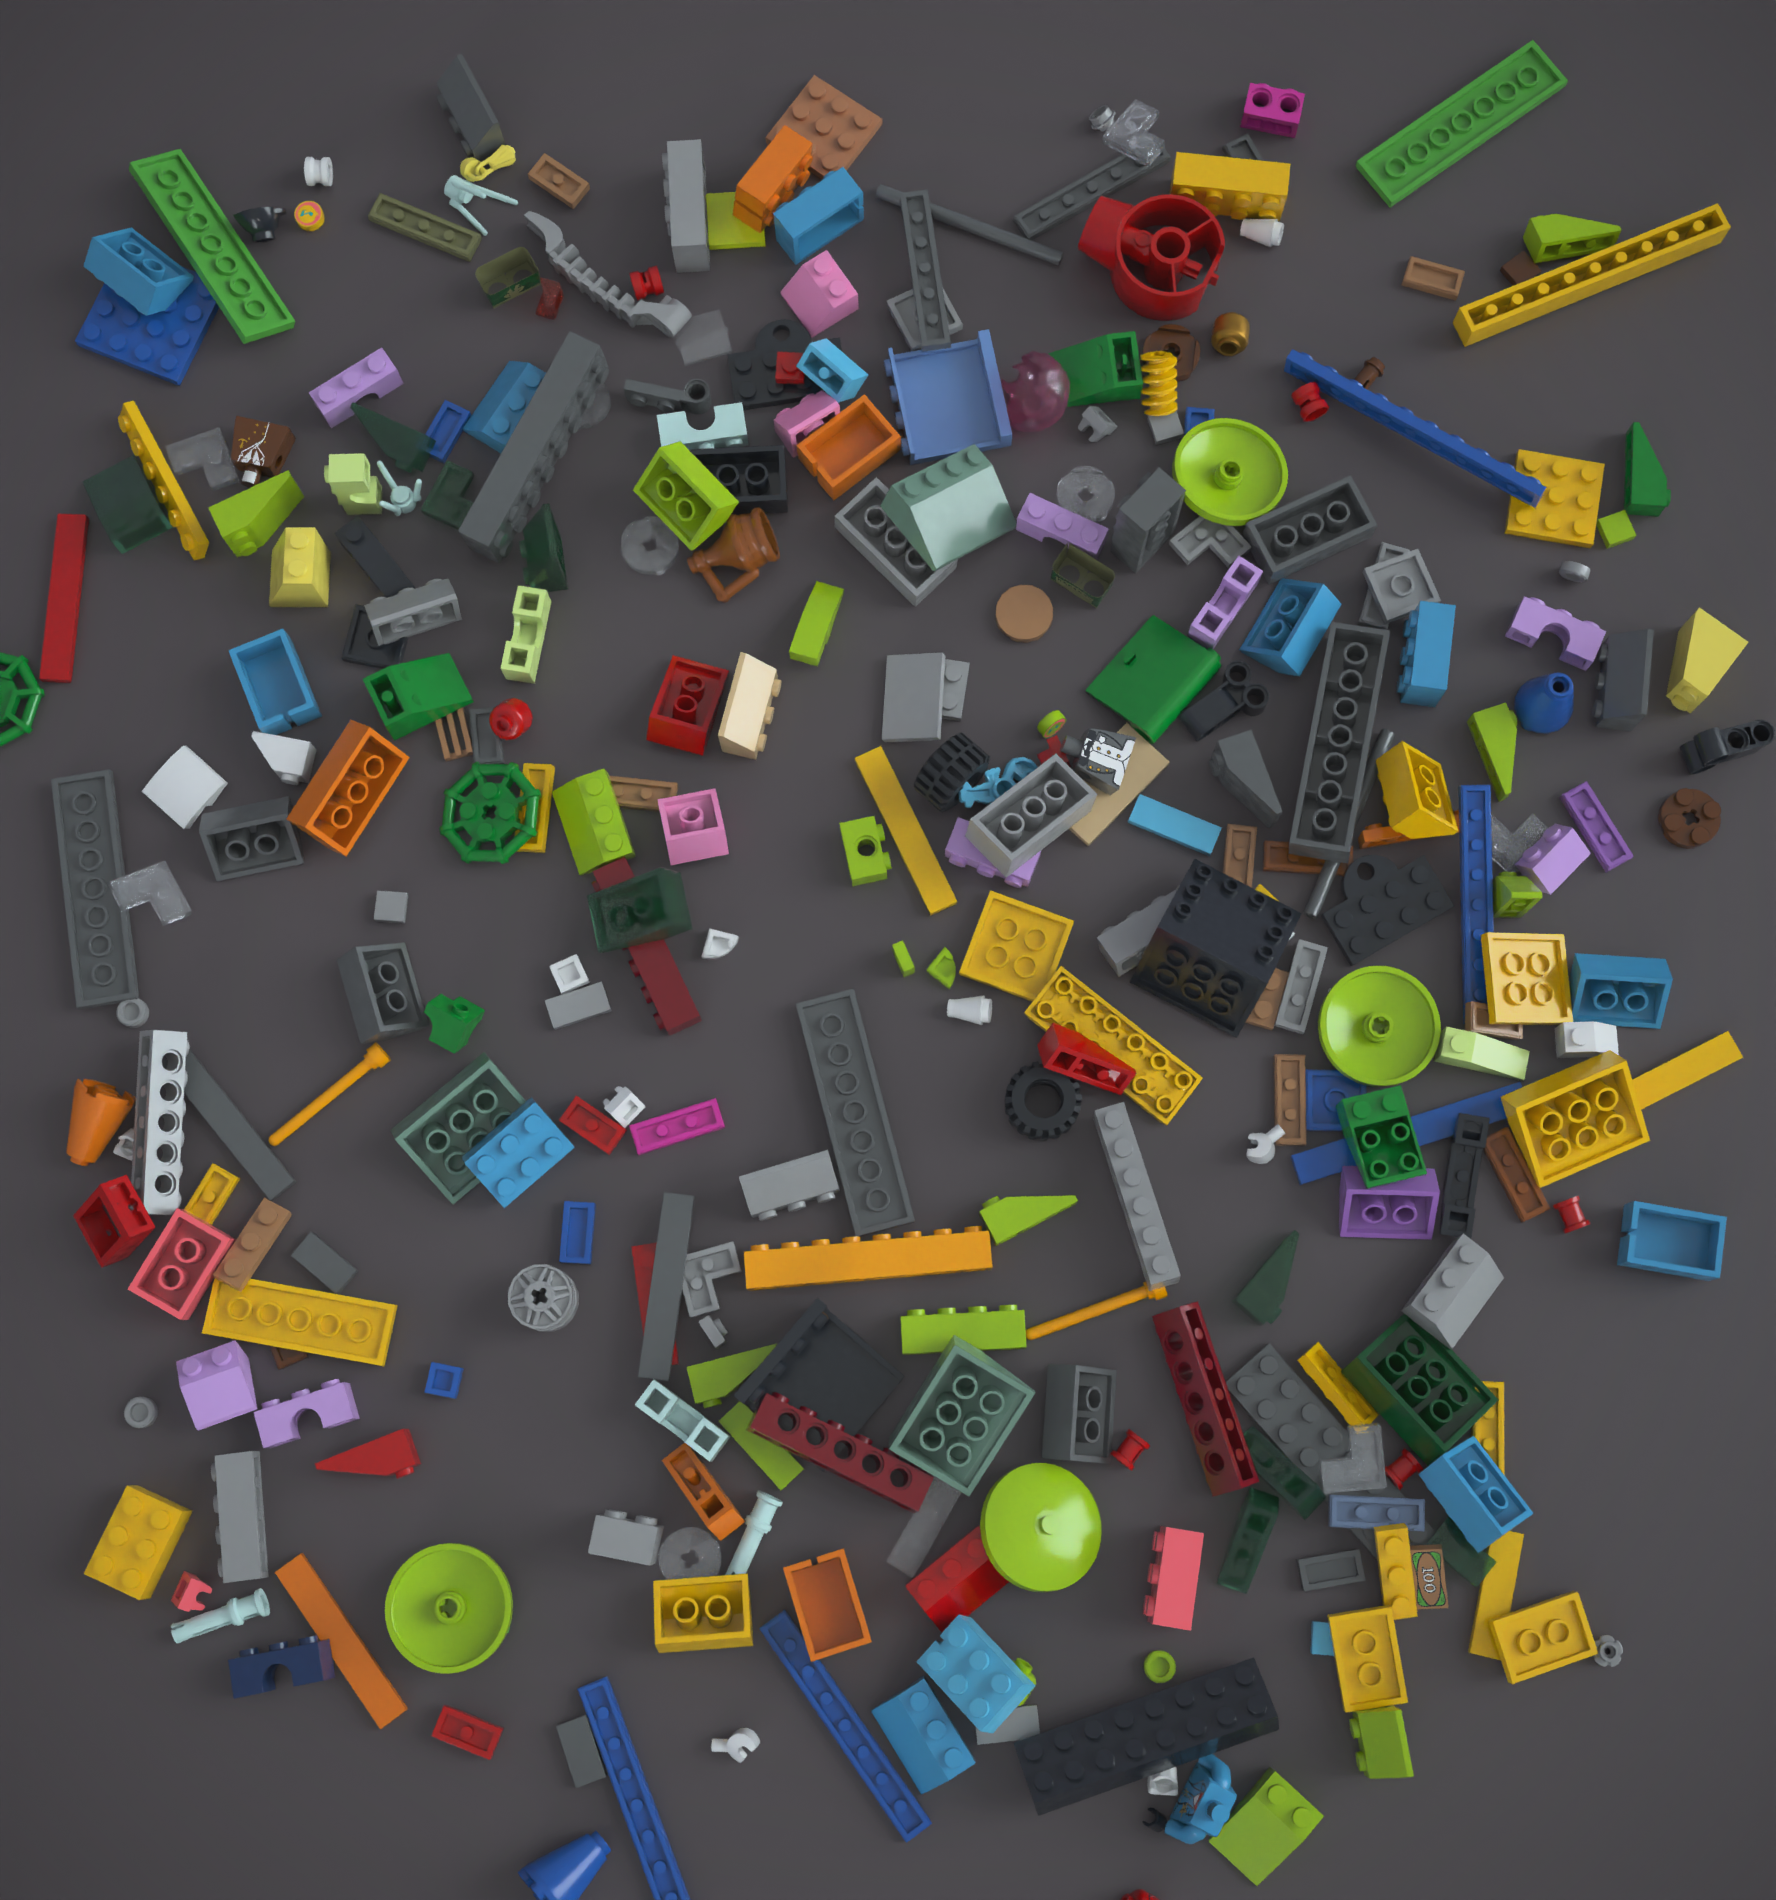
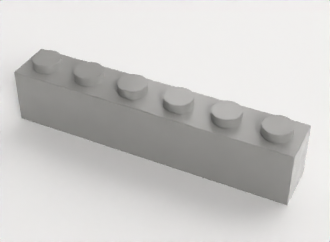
M1121 1102L1094 1110L1093 1120L1148 1290L1152 1291L1179 1283L1181 1274L1125 1104Z

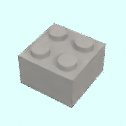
M605 1509L604 1514H597L595 1516L588 1553L649 1566L656 1564L664 1526L657 1525V1518L639 1515L636 1516L635 1520L627 1519V1512L613 1509Z

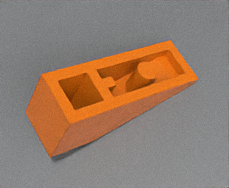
M683 1443L661 1460L706 1527L720 1541L745 1522L694 1450L686 1443Z

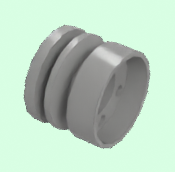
M534 1264L522 1269L513 1278L508 1290V1305L512 1315L522 1325L540 1332H554L565 1327L574 1318L579 1306V1292L574 1281L563 1271L547 1264ZM547 1290L545 1296L548 1298L547 1302H539L537 1305L538 1298L535 1297L536 1293H543Z

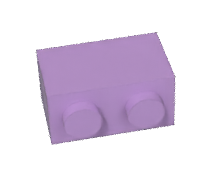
M1554 824L1546 829L1543 836L1523 853V857L1515 865L1521 874L1527 876L1543 893L1551 895L1591 853L1572 827Z

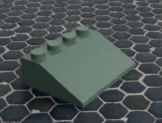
M975 444L891 485L880 505L934 572L1012 531L1017 525L993 465Z
M483 1052L390 1131L397 1143L452 1204H455L481 1182L465 1165L462 1156L523 1105L526 1100L487 1054Z
M953 1335L889 1436V1450L970 1496L1033 1398L1035 1390L984 1352L958 1336Z

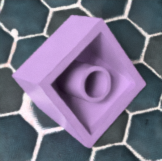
M236 1340L176 1361L180 1389L197 1430L257 1409L249 1358Z

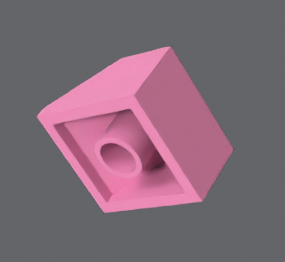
M827 250L804 263L780 292L811 338L859 309L858 293Z
M821 390L816 394H808L800 401V404L792 409L786 408L777 414L776 418L773 419L775 432L793 458L798 455L797 444L839 414L840 405L835 399Z
M716 788L657 799L670 865L729 854Z

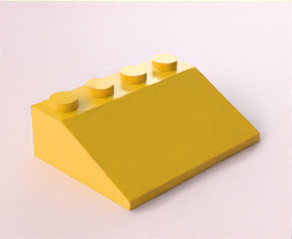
M1611 1050L1500 1097L1509 1126L1539 1188L1650 1141L1627 1060Z

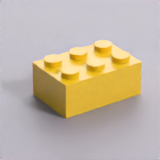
M127 1485L84 1574L138 1600L150 1599L193 1511L139 1485Z

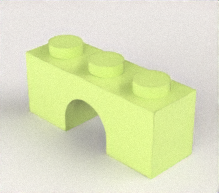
M329 454V465L324 466L325 482L330 484L332 494H336L338 504L343 506L347 515L382 514V507L379 505V502L382 501V485L377 476H370V463L365 454Z
M519 585L517 587L512 611L514 616L513 636L511 641H506L500 668L507 680L535 684L551 606V599L547 590Z

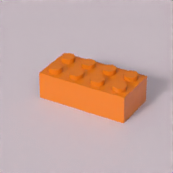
M350 720L286 819L328 849L347 857L410 757L371 727Z

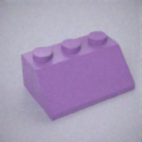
M1342 1166L1339 1187L1340 1237L1432 1240L1440 1195L1435 1169L1426 1168V1175L1366 1189L1357 1166Z

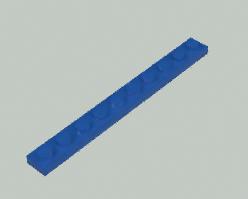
M1292 349L1287 356L1284 371L1305 383L1317 382L1323 393L1524 503L1536 508L1546 487L1538 479L1517 472L1509 463L1493 459L1485 450L1471 447L1461 437L1454 434L1449 435L1440 430L1435 423L1416 417L1408 408L1398 407L1389 402L1384 395L1372 393L1365 389L1358 381L1349 380L1339 375L1334 368L1315 362L1307 353H1299Z

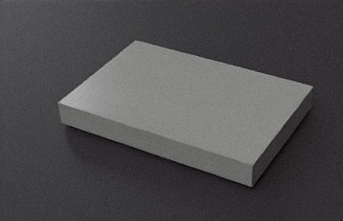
M942 652L887 655L882 740L884 742L941 740L945 655Z

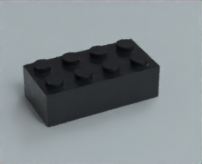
M784 445L689 450L739 501L731 514L751 513L754 508H761L765 514L788 512Z

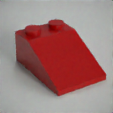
M673 655L649 716L646 740L703 756L712 732L729 670Z

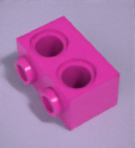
M1250 83L1240 127L1295 138L1305 93L1297 92L1294 89L1274 88L1265 83ZM1255 104H1262L1264 107H1258ZM1282 109H1288L1291 112L1287 113L1284 112Z

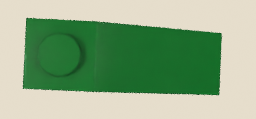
M1633 422L1626 432L1624 510L1627 515L1658 517L1665 507L1669 506L1671 491L1667 489V477L1640 423Z

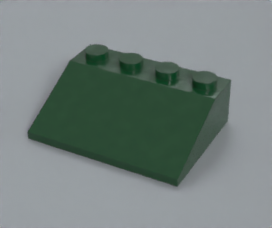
M1406 1314L1397 1319L1341 1371L1427 1466L1452 1447L1499 1400L1452 1349L1450 1350Z

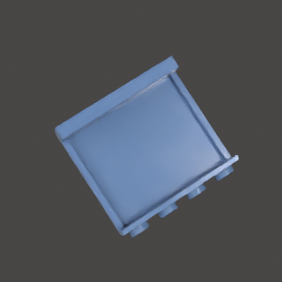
M989 329L978 331V337L975 340L953 343L951 348L924 352L916 350L894 355L893 349L888 348V359L884 360L886 377L892 376L893 385L889 386L891 401L898 404L899 412H895L897 429H903L905 438L901 439L903 456H909L910 465L945 459L973 444L981 452L1011 446L1012 430Z

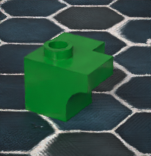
M440 993L427 1003L424 1013L432 1022V1032L428 1040L455 1054L467 1045L474 1028L481 1021L485 1010L461 996L452 1000Z

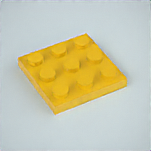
M1519 449L1516 453L1515 470L1525 476H1532L1538 479L1546 489L1536 508L1510 495L1504 534L1591 548L1594 544L1605 464Z
M990 890L959 975L1033 1002L1056 972L1074 921Z
M1487 932L1481 935L1489 1024L1560 1025L1563 1022H1573L1564 934Z

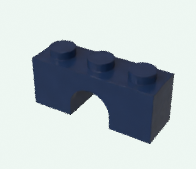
M315 1635L298 1639L299 1645L288 1647V1641L268 1645L269 1651L259 1653L258 1647L239 1651L240 1657L228 1660L233 1698L275 1690L274 1675L280 1664L285 1665L290 1670L293 1687L335 1678L330 1639L318 1641V1636Z

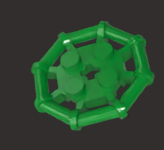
M0 652V664L9 667L5 672L0 671V727L6 726L10 720L17 725L0 733V747L25 733L30 734L32 732L31 726L41 698L45 697L44 689L40 688L28 665L29 660L23 655L18 657ZM17 673L22 677L27 689L19 690L13 678ZM28 698L20 720L15 716L21 699Z
M475 762L469 771L449 789L445 788L443 792L445 801L442 826L439 827L440 835L447 838L461 855V860L467 864L472 861L508 863L509 858L529 839L536 837L538 833L536 831L539 799L542 798L541 791L535 789L519 770V765L514 762L509 764H480V762ZM486 776H504L501 783L487 782ZM477 779L478 786L467 797L461 796L460 794ZM513 782L522 790L523 796L517 798L510 788ZM456 801L462 803L459 809L461 820L454 823ZM526 805L525 823L523 825L520 823L521 819L518 818L519 810L522 812V807ZM496 807L497 809L494 811L495 818H486L487 810ZM466 830L472 837L470 844L467 845L457 832ZM516 830H520V832L510 842H508L505 845L504 841L507 840ZM492 842L496 845L495 850H479L482 843Z

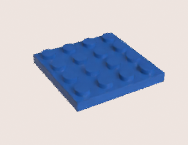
M187 268L184 269L194 276L189 286L165 311L148 316L140 313L135 306L117 295L112 288L104 283L75 342L79 347L180 386L219 306L198 274Z

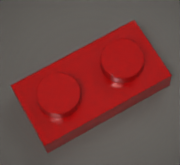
M575 1096L559 1119L565 1126L609 1156L627 1131L578 1096Z
M444 1705L431 1736L491 1760L504 1728L449 1705Z

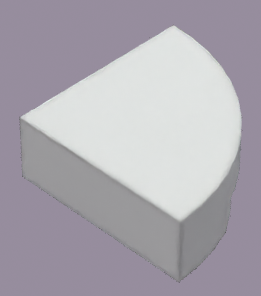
M709 928L701 956L702 959H718L727 955L735 947L739 937Z

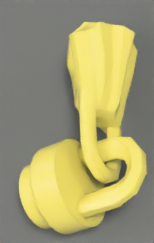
M502 144L490 157L482 162L473 157L466 158L460 165L461 175L470 182L480 181L495 170L512 165L516 161L515 150L509 145ZM489 163L490 168L486 170L483 166Z

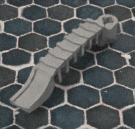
M531 211L524 214V218L529 223L527 227L546 243L545 252L549 257L548 262L554 266L555 271L559 275L565 276L568 283L575 284L582 294L585 292L589 295L594 303L599 302L603 305L607 312L610 310L616 314L619 320L622 318L626 320L630 327L654 325L665 335L673 338L692 317L684 304L677 299H672L668 295L660 303L645 302L640 299L634 306L635 301L630 294L626 293L621 298L622 292L618 287L613 285L608 290L609 284L603 277L597 280L596 273L590 267L586 270L587 264L579 256V250L573 244L566 248L562 231L555 223Z

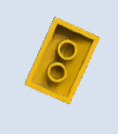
M1401 741L1376 759L1377 777L1382 785L1383 801L1387 806L1389 814L1388 822L1395 832H1400L1410 839L1454 835L1458 832L1440 763L1404 741Z
M748 1574L653 1581L655 1646L659 1653L753 1646Z

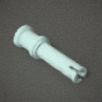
M757 1491L756 1496L758 1499L751 1515H747L745 1518L747 1527L725 1575L747 1573L764 1533L767 1534L771 1530V1520L777 1507H781L783 1501L765 1492Z
M260 1588L255 1590L254 1594L241 1599L236 1597L230 1599L227 1605L173 1623L171 1624L172 1637L178 1644L226 1625L240 1626L244 1624L245 1620L259 1615L262 1617L268 1616L270 1614V1607L267 1596L263 1589Z

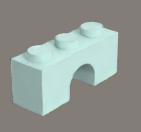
M742 402L714 406L715 420L705 430L692 428L687 422L685 411L657 415L661 447L679 441L688 450L749 446Z
M653 1379L635 1404L659 1424H662L676 1434L684 1443L709 1462H713L731 1437L657 1380Z

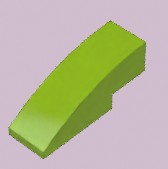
M816 581L796 629L789 650L790 659L818 667L844 594L843 588Z

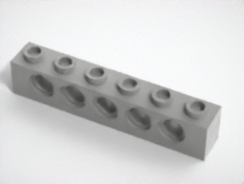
M145 1030L140 1031L131 1183L149 1215H173L181 1204L179 1178L183 1172V1165L180 1159L181 1147L185 1139L184 1132L182 1131V1122L186 1113L184 1087L188 1081V1074L185 1070L186 1057L189 1053L187 1032ZM164 1055L168 1060V1065L166 1069L162 1066V1058ZM162 1086H164L166 1089V1096L164 1099H162L160 1095V1089ZM160 1116H162L164 1119V1127L162 1130L158 1125V1120ZM159 1146L163 1151V1156L161 1160L157 1158V1149ZM157 1177L161 1180V1187L158 1191L155 1188Z

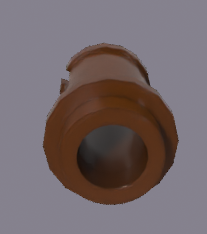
M1372 357L1370 360L1367 359L1364 362L1363 369L1354 380L1361 383L1365 389H1368L1377 377L1383 376L1385 366L1375 357Z

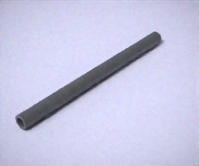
M880 184L876 192V198L901 207L900 193L903 192ZM930 202L932 219L1057 266L1061 263L1064 254L1062 251Z
M1386 729L1380 731L1366 764L1355 828L1377 779L1376 759L1389 750L1395 736L1393 732ZM1325 860L1303 912L1307 917L1312 919L1318 918L1341 862Z

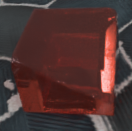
M540 278L543 293L536 309V315L555 320L564 298L560 282Z

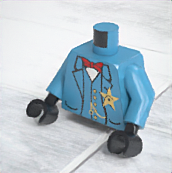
M1213 1754L1199 1758L1170 1815L1171 1819L1168 1821L1164 1814L1150 1807L1148 1811L1155 1814V1820L1152 1823L1142 1821L1143 1824L1155 1832L1165 1830V1834L1187 1844H1194L1204 1839L1206 1835L1217 1837L1224 1823L1229 1819L1230 1810L1237 1797V1794L1231 1787V1772L1228 1765Z

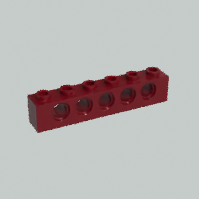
M1198 1301L1152 1316L1156 1333L1159 1336L1166 1362L1170 1368L1176 1392L1179 1395L1186 1416V1422L1189 1425L1195 1442L1196 1451L1200 1457L1212 1496L1242 1489L1259 1482Z
M772 1392L771 1395L766 1393L761 1398L746 1429L747 1431L911 1513L919 1512L934 1479L933 1476L927 1474V1471L913 1463L909 1465L899 1460L900 1456L888 1448L884 1447L881 1451L871 1446L873 1441L863 1435L856 1433L855 1437L843 1432L845 1427L835 1421L828 1420L825 1423L817 1419V1413L805 1406H800L797 1409L789 1405V1399L777 1392ZM785 1414L792 1419L793 1427L790 1431H784L779 1427L778 1418L780 1415ZM809 1428L816 1429L820 1433L821 1440L818 1445H812L807 1441L806 1432ZM837 1442L844 1443L847 1446L848 1456L846 1459H840L835 1455L834 1446ZM865 1456L872 1457L876 1462V1469L873 1473L866 1472L862 1467V1460ZM893 1470L900 1471L904 1477L901 1487L894 1486L890 1481V1474Z

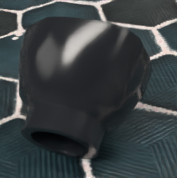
M269 206L244 210L233 216L242 228L252 235L253 242L258 243L276 239L274 231L278 227L279 218L287 214L286 208Z

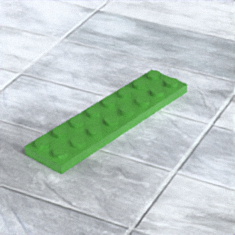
M1532 40L1357 160L1355 167L1389 208H1391L1563 89L1568 80L1535 41Z
M177 149L130 162V173L243 344L293 329L295 325L294 318L182 150Z

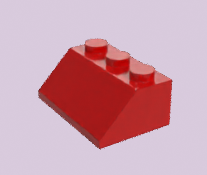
M977 1525L905 1584V1587L938 1629L943 1632L959 1614L969 1616L1009 1583V1581L995 1569L989 1560L983 1546L980 1526Z

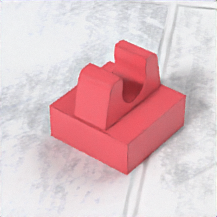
M184 1571L171 1602L178 1609L187 1612L190 1609L201 1611L205 1608V1605L200 1601H196V1596L200 1592L211 1594L212 1588L195 1574Z

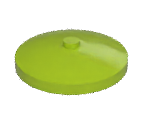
M1218 418L1198 424L1182 438L1173 458V479L1186 490L1183 501L1201 517L1221 525L1243 526L1247 522L1273 511L1282 499L1288 483L1287 463L1278 444L1259 427L1238 419Z
M1368 966L1347 974L1329 990L1320 1008L1318 1033L1327 1058L1340 1073L1359 1084L1371 1087H1389L1415 1077L1429 1064L1438 1048L1441 1022L1433 997L1427 988L1415 977L1394 967Z
M1031 1463L1007 1472L990 1489L981 1512L980 1530L986 1554L995 1569L1006 1580L1019 1588L1033 1592H1051L1066 1588L1081 1579L1091 1568L1097 1557L1102 1534L1098 1507L1084 1483L1062 1467L1048 1463Z
M459 1543L434 1545L410 1557L393 1577L385 1601L387 1629L398 1651L415 1666L440 1674L462 1672L488 1659L505 1639L513 1614L511 1588L501 1567L483 1551Z

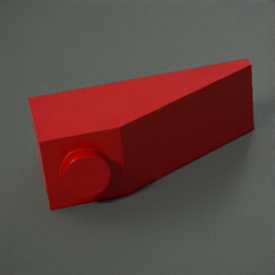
M1055 1023L1051 1024L1037 1044L1044 1068L1118 1095H1122L1137 1074L1134 1068L1079 1032Z
M403 1428L315 1463L317 1470L384 1476L396 1475V1478L400 1479L415 1473L413 1467L420 1465L421 1462L409 1429Z

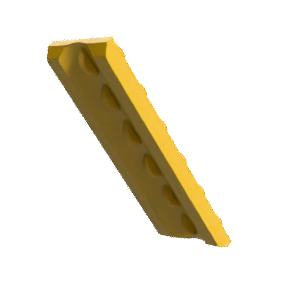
M1062 966L1058 968L1024 1012L1031 1021L1045 1032L1052 1023L1079 1032L1134 1068L1137 1074L1123 1093L1166 1126L1203 1079V1077Z

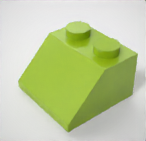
M1391 1705L1354 1711V1718L1349 1719L1353 1739L1358 1738L1360 1751L1355 1752L1358 1770L1364 1771V1775L1369 1779L1413 1777L1414 1774L1401 1709Z

